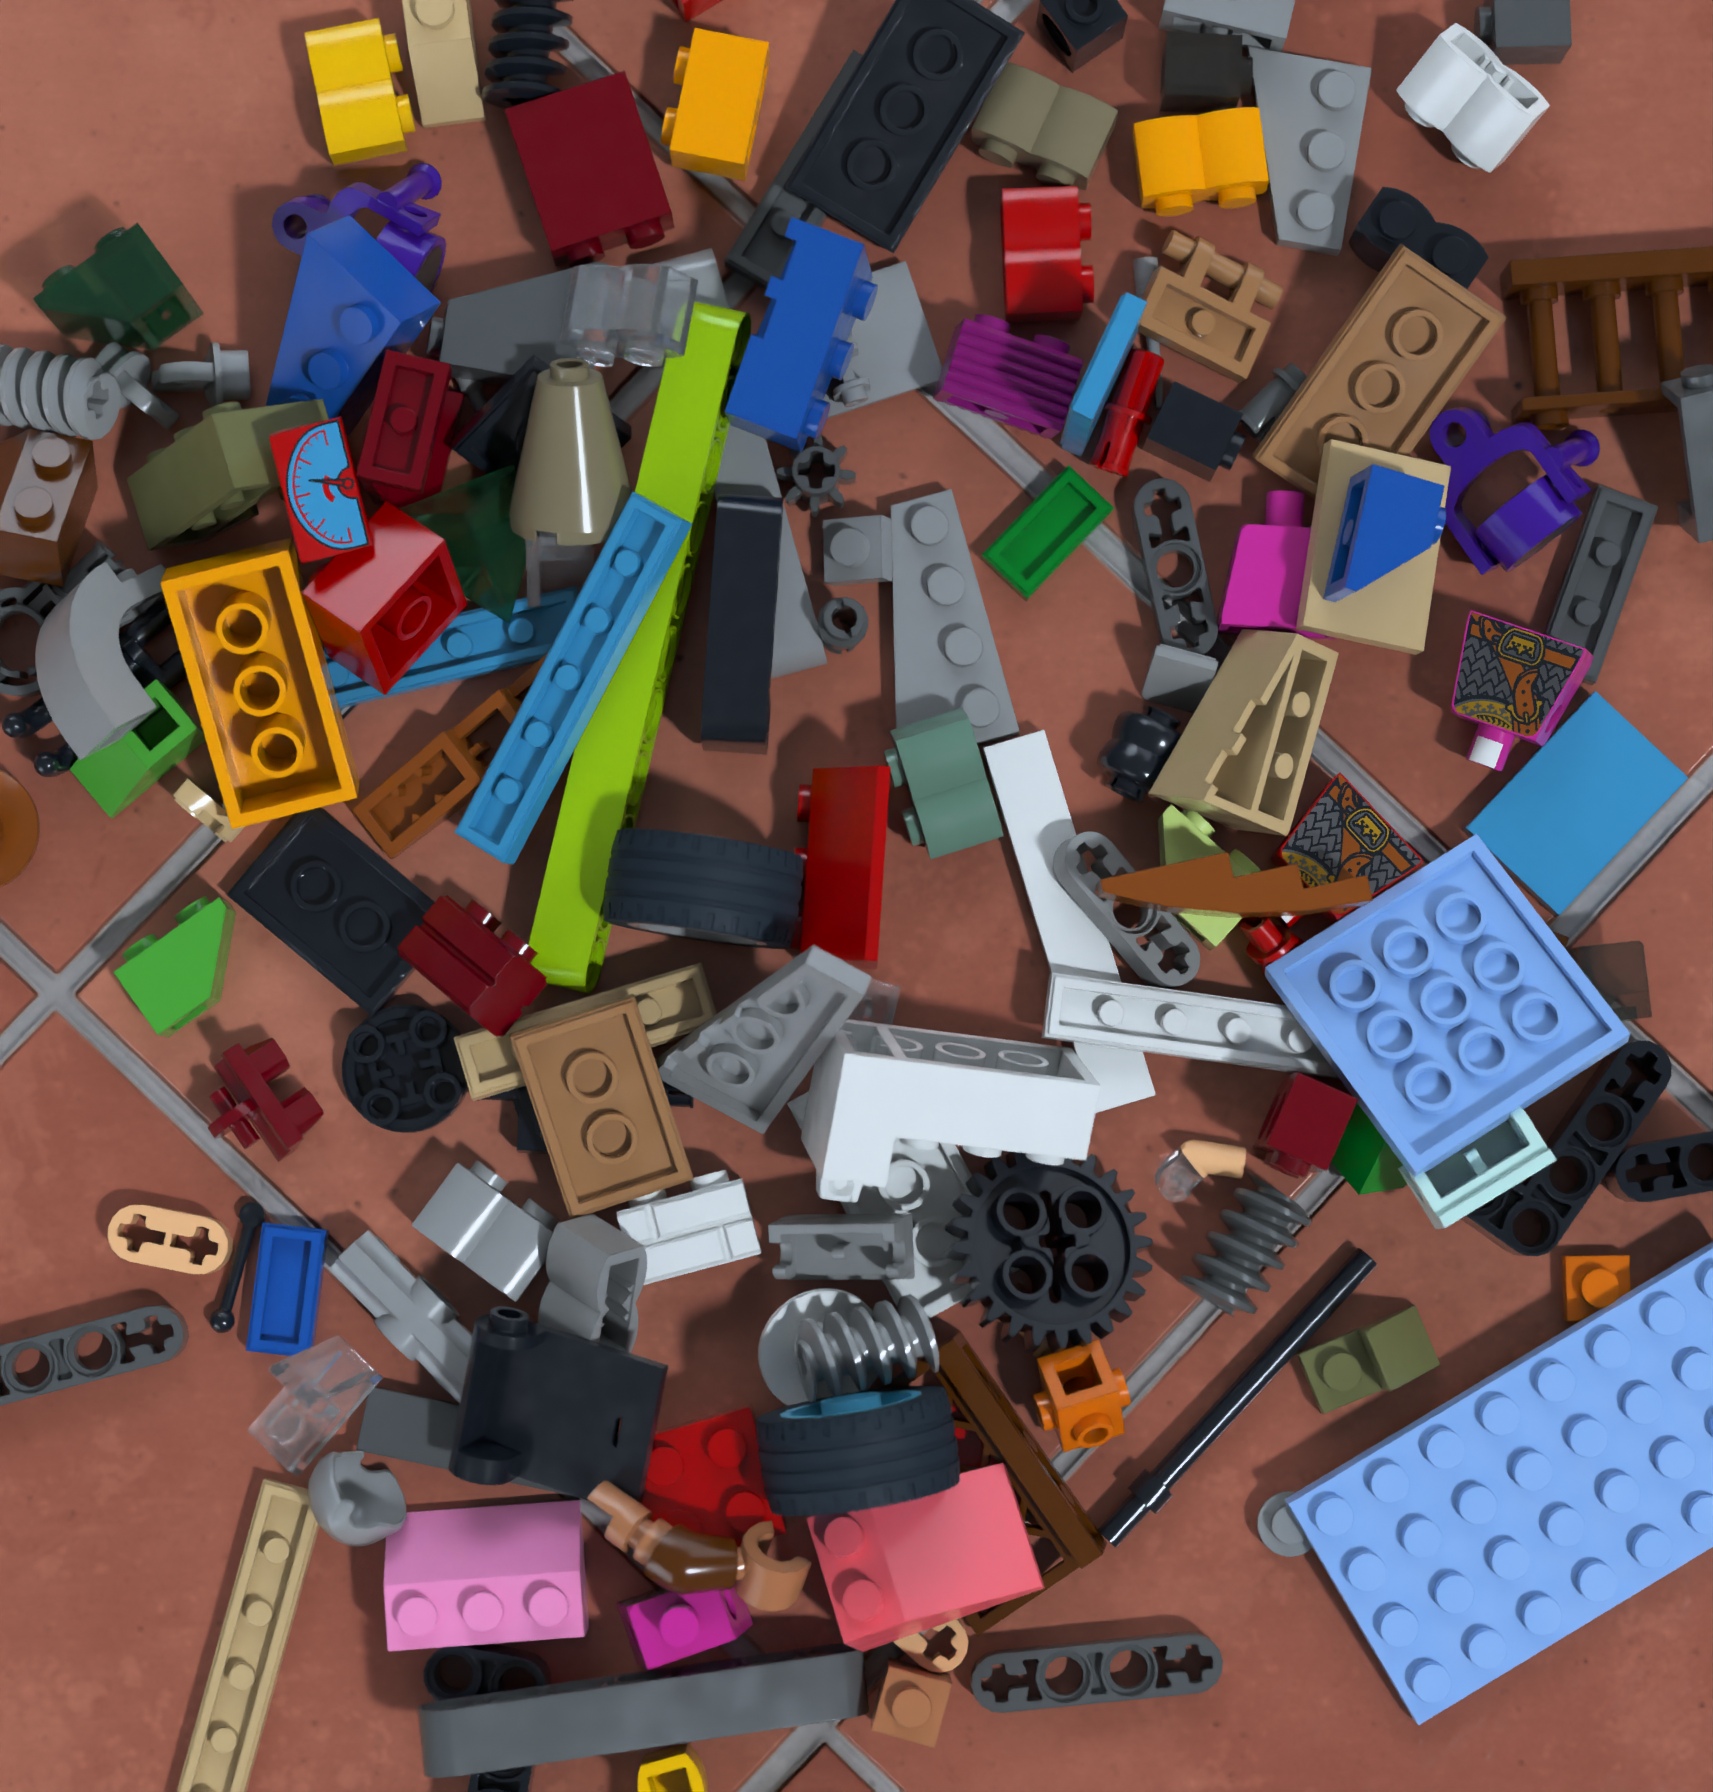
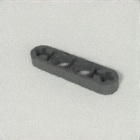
M166 1305L147 1306L0 1345L1 1376L10 1391L8 1395L2 1396V1382L0 1383V1406L172 1360L185 1349L189 1338L188 1325L184 1316L175 1308ZM155 1315L160 1325L171 1324L174 1336L164 1340L165 1351L158 1353L154 1343L131 1347L129 1349L134 1355L135 1361L126 1362V1342L117 1327L119 1323H127L126 1335L150 1329V1317ZM90 1332H98L105 1335L112 1345L111 1359L101 1369L86 1367L78 1356L80 1340ZM31 1348L44 1353L50 1366L47 1378L37 1386L24 1384L16 1373L18 1357L23 1351Z
M1185 1631L995 1650L984 1654L976 1661L971 1670L970 1684L974 1697L982 1707L992 1712L1006 1713L1197 1694L1209 1690L1217 1683L1222 1673L1223 1660L1220 1650L1209 1637L1200 1632ZM1192 1644L1196 1645L1201 1655L1210 1656V1665L1200 1667L1199 1678L1190 1680L1186 1671L1181 1668L1165 1669L1164 1671L1169 1682L1156 1685L1158 1665L1152 1652L1153 1647L1165 1646L1163 1651V1658L1165 1660L1185 1657L1186 1646ZM1126 1650L1136 1651L1141 1654L1147 1665L1143 1680L1131 1687L1115 1683L1110 1675V1664L1113 1658L1119 1652ZM1059 1657H1070L1076 1660L1082 1668V1680L1079 1686L1068 1693H1058L1052 1690L1046 1683V1669L1054 1659ZM1037 1659L1034 1677L1041 1693L1040 1696L1027 1697L1029 1689L1027 1683L1008 1686L1007 1697L1002 1699L995 1698L992 1688L981 1687V1679L992 1675V1665L1004 1664L1008 1675L1027 1674L1023 1661Z

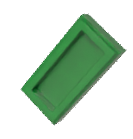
M1068 465L981 555V559L1027 601L1113 512L1114 507Z

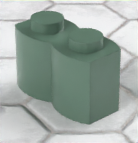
M963 708L890 730L894 748L883 751L887 766H891L890 777L894 787L906 784L912 807L901 810L912 846L923 843L930 859H934L1004 836L969 717Z

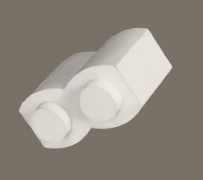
M1457 23L1450 26L1437 37L1396 89L1405 102L1404 105L1407 113L1416 122L1423 126L1436 127L1443 131L1452 143L1453 153L1461 162L1471 168H1482L1489 173L1508 158L1550 107L1546 99L1533 85L1517 72L1503 65L1496 54L1482 40Z

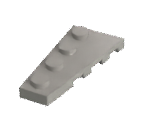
M952 489L891 505L896 728L963 708L969 717L977 745L1019 734L1020 730Z

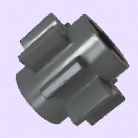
M821 434L817 439L814 438L813 446L804 449L802 453L788 448L789 454L794 460L793 467L777 469V479L783 482H793L794 487L788 491L785 497L786 504L791 506L801 499L810 504L812 517H817L820 505L829 501L842 509L844 507V498L839 491L840 484L851 485L856 483L855 472L840 470L839 464L845 460L847 448L843 445L832 453L823 447ZM819 463L823 464L825 475L834 477L824 478L822 488L814 489L809 487L808 477L803 475L810 473L811 464Z

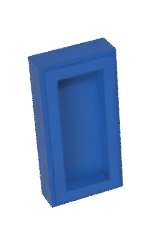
M262 1222L246 1351L313 1358L329 1230Z

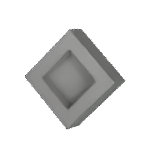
M883 515L823 520L824 583L832 586L892 581L891 518Z

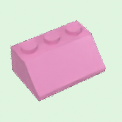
M581 1499L406 1512L407 1519L401 1529L386 1537L384 1601L388 1651L584 1637L589 1630Z

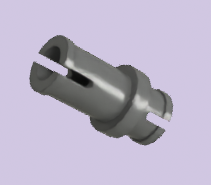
M839 597L828 601L822 607L817 619V626L823 646L829 652L842 654V649H847L850 652L863 640L868 629V615L861 604L848 597ZM839 617L840 622L850 626V632L845 633L844 630L836 628L834 626L835 619Z

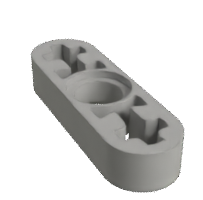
M1093 831L1083 832L1064 841L1058 847L1053 859V868L1058 881L1146 985L1173 989L1188 983L1195 977L1200 966L1198 946L1171 912L1139 907L1141 912L1140 921L1135 928L1130 929L1122 926L1115 919L1113 914L1114 901L1099 898L1095 893L1097 889L1096 884L1100 879L1136 872L1106 836ZM1090 851L1096 860L1090 866L1092 871L1082 875L1076 865L1081 861L1080 854ZM1154 927L1158 929V933L1148 937L1150 939L1149 942L1142 945L1136 942V938L1146 935ZM1172 948L1177 955L1172 961L1173 969L1164 972L1158 965L1163 958L1161 951Z

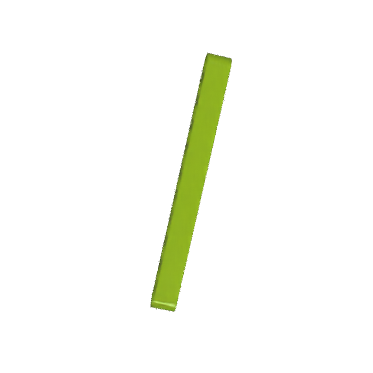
M685 300L679 308L674 323L635 493L645 496L692 523V526L574 749L528 944L538 953L530 964L547 977V984L589 994L595 988L601 973L612 924L604 921L606 878L609 876V859L612 856L610 852L617 830L624 828L635 829L730 427L725 409L751 335V316L748 312Z

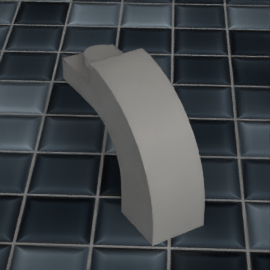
M104 562L86 575L50 611L40 628L35 651V665L40 691L55 725L80 761L122 740L157 708L125 662L119 643V628L137 620L164 597L160 581L166 569L162 564L138 575L133 568L115 575L107 562Z

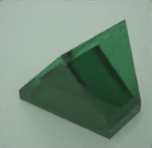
M514 464L399 508L445 539L464 596L507 623H510L532 544L531 540L524 539L512 532L509 524V509L517 475Z

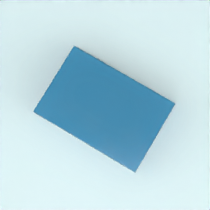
M1127 292L1125 296L1121 295L1070 405L1060 440L1061 449L1076 456H1082L1103 411L1105 402H1107L1134 344L1147 301Z
M1594 691L1555 731L1545 745L1538 749L1471 820L1463 831L1469 837L1477 834L1503 869L1553 916L1557 917L1681 787L1688 777L1603 697Z

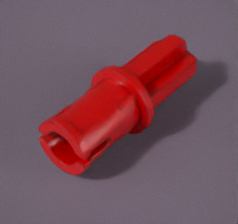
M1132 349L1129 352L1112 403L1105 402L1103 407L1108 413L1089 465L1112 474L1116 472L1119 476L1128 477L1129 467L1144 424L1150 425L1152 418L1147 416L1164 366V359L1159 355L1144 349Z

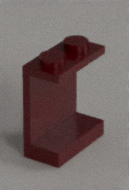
M625 70L504 109L555 266L568 263L570 268L598 262L605 257V250L627 243L630 249L644 248L665 238L664 231L674 228L672 211Z
M386 349L356 474L374 504L383 505L388 501L400 510L436 518L452 452L453 437L456 435L465 398L462 393L448 390L453 370L449 363Z

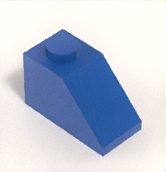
M1375 464L1350 477L1323 599L1335 603L1364 588L1436 544L1442 534L1446 521V509L1440 507L1445 486Z

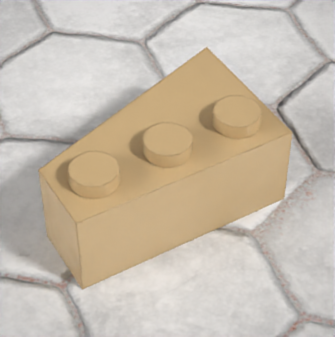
M1242 629L1149 794L1189 811L1197 812L1201 816L1233 829L1289 836L1339 653L1298 633Z

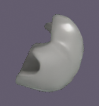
M360 1450L328 1453L319 1459L308 1483V1497L316 1522L335 1541L347 1546L373 1544L400 1530L407 1519L405 1497L395 1475L388 1469L372 1471L365 1469L361 1465L364 1452Z

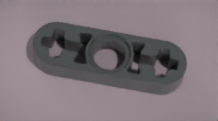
M1166 478L1154 479L1143 485L1138 491L1132 506V518L1159 641L1164 645L1206 655L1217 639L1218 624L1190 497L1184 487L1176 481ZM1155 494H1163L1166 503L1177 504L1179 510L1172 512L1169 518L1171 535L1173 537L1183 531L1187 541L1169 540L1155 548L1151 547L1149 539L1160 540L1162 536L1158 517L1155 515L1146 516L1144 509L1151 506ZM1177 553L1186 557L1193 569L1191 581L1178 588L1165 585L1157 574V563L1163 556ZM1196 592L1199 595L1200 602H1189L1187 606L1188 613L1193 625L1203 624L1205 633H1202L1196 639V647L1187 648L1184 639H1173L1171 631L1177 629L1180 624L1181 618L1178 604L1166 610L1163 600L1179 601Z

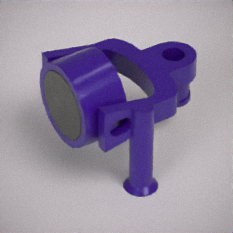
M418 163L410 168L406 178L384 191L363 182H355L338 192L331 202L319 194L295 197L277 208L272 220L274 236L285 248L302 256L307 233L347 215L354 219L361 208L367 207L390 220L376 241L432 293L445 259L446 241L443 237L429 230L438 225L441 213L417 205L414 202L419 199L428 200L437 196L441 190V176L432 165Z
M1457 407L1446 410L1439 414L1432 422L1429 432L1430 442L1443 462L1451 466L1445 504V523L1481 575L1496 569L1500 565L1505 572L1515 569L1557 538L1582 515V511L1574 501L1583 498L1591 489L1571 466H1588L1598 458L1600 452L1599 441L1590 431L1584 429L1575 430L1567 436L1564 442L1552 446L1540 430L1531 423H1519L1494 434L1490 428L1487 416L1480 410L1473 408ZM1460 424L1464 427L1466 431L1465 439L1461 436L1459 432ZM1522 449L1532 452L1546 472V475L1515 495L1476 528L1462 510L1463 499L1471 485L1489 466L1503 456Z

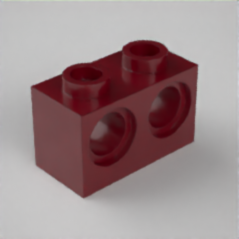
M1299 1072L1284 1076L1253 1147L1267 1153L1263 1161L1264 1165L1297 1179L1299 1176L1306 1178L1308 1172L1327 1171L1358 1099Z

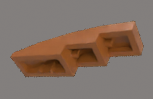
M547 654L510 686L498 689L453 729L441 732L352 809L389 859L396 858L472 800Z
M1228 852L1100 879L1096 884L1099 898L1162 912L1225 918L1300 916L1364 906L1373 901L1367 875L1303 889L1298 864L1233 877Z

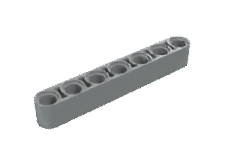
M712 248L651 264L670 338L677 313L685 300L729 308ZM730 424L714 490L716 504L718 503L719 493L782 498L765 438L733 427ZM784 503L771 679L827 664L824 646L818 632L816 617Z

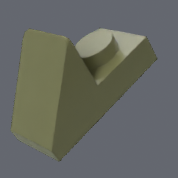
M1416 1305L1409 1306L1296 1353L1322 1414L1381 1390L1389 1392L1440 1365Z

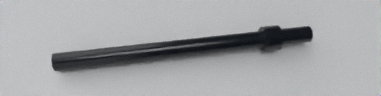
M1358 1248L1150 1473L1144 1469L1129 1485L1128 1489L1132 1493L1097 1531L1117 1548L1150 1511L1157 1514L1173 1497L1169 1490L1375 1269L1377 1263L1366 1252Z

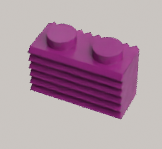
M976 314L973 321L964 318L954 329L933 399L945 402L950 406H956L961 410H968L973 414H979L984 418L1005 423L1019 430L1040 435L1043 438L1051 439L1060 433L1068 414V408L1072 401L1080 370L1083 366V359L1068 355L1070 345L1059 339L1045 335H1035L1033 342L1011 335L1009 334L1011 325L999 318L984 314Z

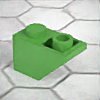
M157 679L144 689L157 708L122 740L81 761L78 758L70 768V771L112 819L206 741L200 724L172 691Z
M205 896L185 907L174 918L179 926L159 940L154 934H150L133 944L122 954L126 963L113 972L157 1035L169 1038L221 1001L236 911L228 901L220 897L210 903Z

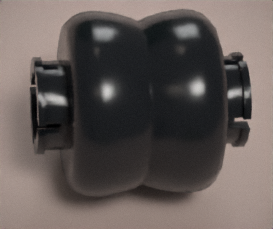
M1144 705L1142 714L1125 711L1118 715L1113 726L1112 739L1105 744L1097 758L1099 769L1110 776L1105 786L1115 793L1138 803L1143 802L1144 794L1153 796L1149 794V791L1181 737V734L1176 731L1180 727L1181 722L1168 713L1148 705Z

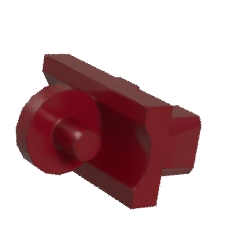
M275 1039L264 1040L249 1046L245 1050L237 1043L221 1054L223 1059L215 1065L214 1069L230 1090L238 1105L225 1086L212 1093L209 1098L221 1116L208 1126V1130L214 1139H218L232 1131L245 1150L260 1140V1137L248 1120H250L279 1162L297 1149L304 1139L303 1136L324 1115L323 1109L312 1093L305 1087L282 1102H279L267 1083L285 1073L290 1067L286 1055Z

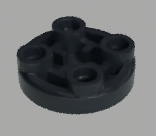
M417 1005L391 1006L376 1012L373 1016H369L349 1034L342 1060V1078L349 1100L366 1120L389 1131L415 1133L441 1124L459 1108L469 1089L454 1037L461 1035L460 1031L441 1014Z

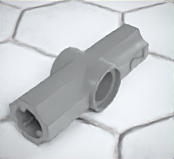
M367 1230L328 1269L376 1317L373 1322L381 1333L408 1359L413 1362L417 1359L433 1375L437 1383L451 1394L455 1401L457 1400L460 1403L473 1334L457 1319L460 1314L453 1305L428 1280L421 1275L416 1277L371 1230Z

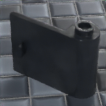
M494 1307L490 1310V1314L481 1315L475 1319L448 1469L454 1476L475 1484L503 1485L520 1477L588 1500V1496L601 1482L608 1480L642 1504L668 1365L529 1321V1315L522 1310L512 1307ZM621 1417H622V1422H621L619 1437H618V1440H617V1434H618L620 1419H621Z

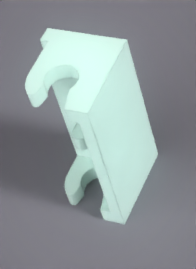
M1522 1107L1510 1113L1511 1118L1426 1173L1423 1171L1414 1177L1404 1166L1398 1168L1435 1230L1448 1227L1557 1160Z

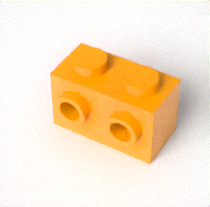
M694 28L691 47H679L673 84L682 85L678 108L667 107L661 134V145L670 146L672 167L746 181L770 65L769 42Z

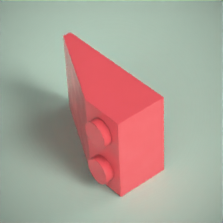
M1004 1463L960 1473V1482L956 1486L927 1497L883 1507L814 1515L806 1518L843 1642L861 1652L1045 1588Z

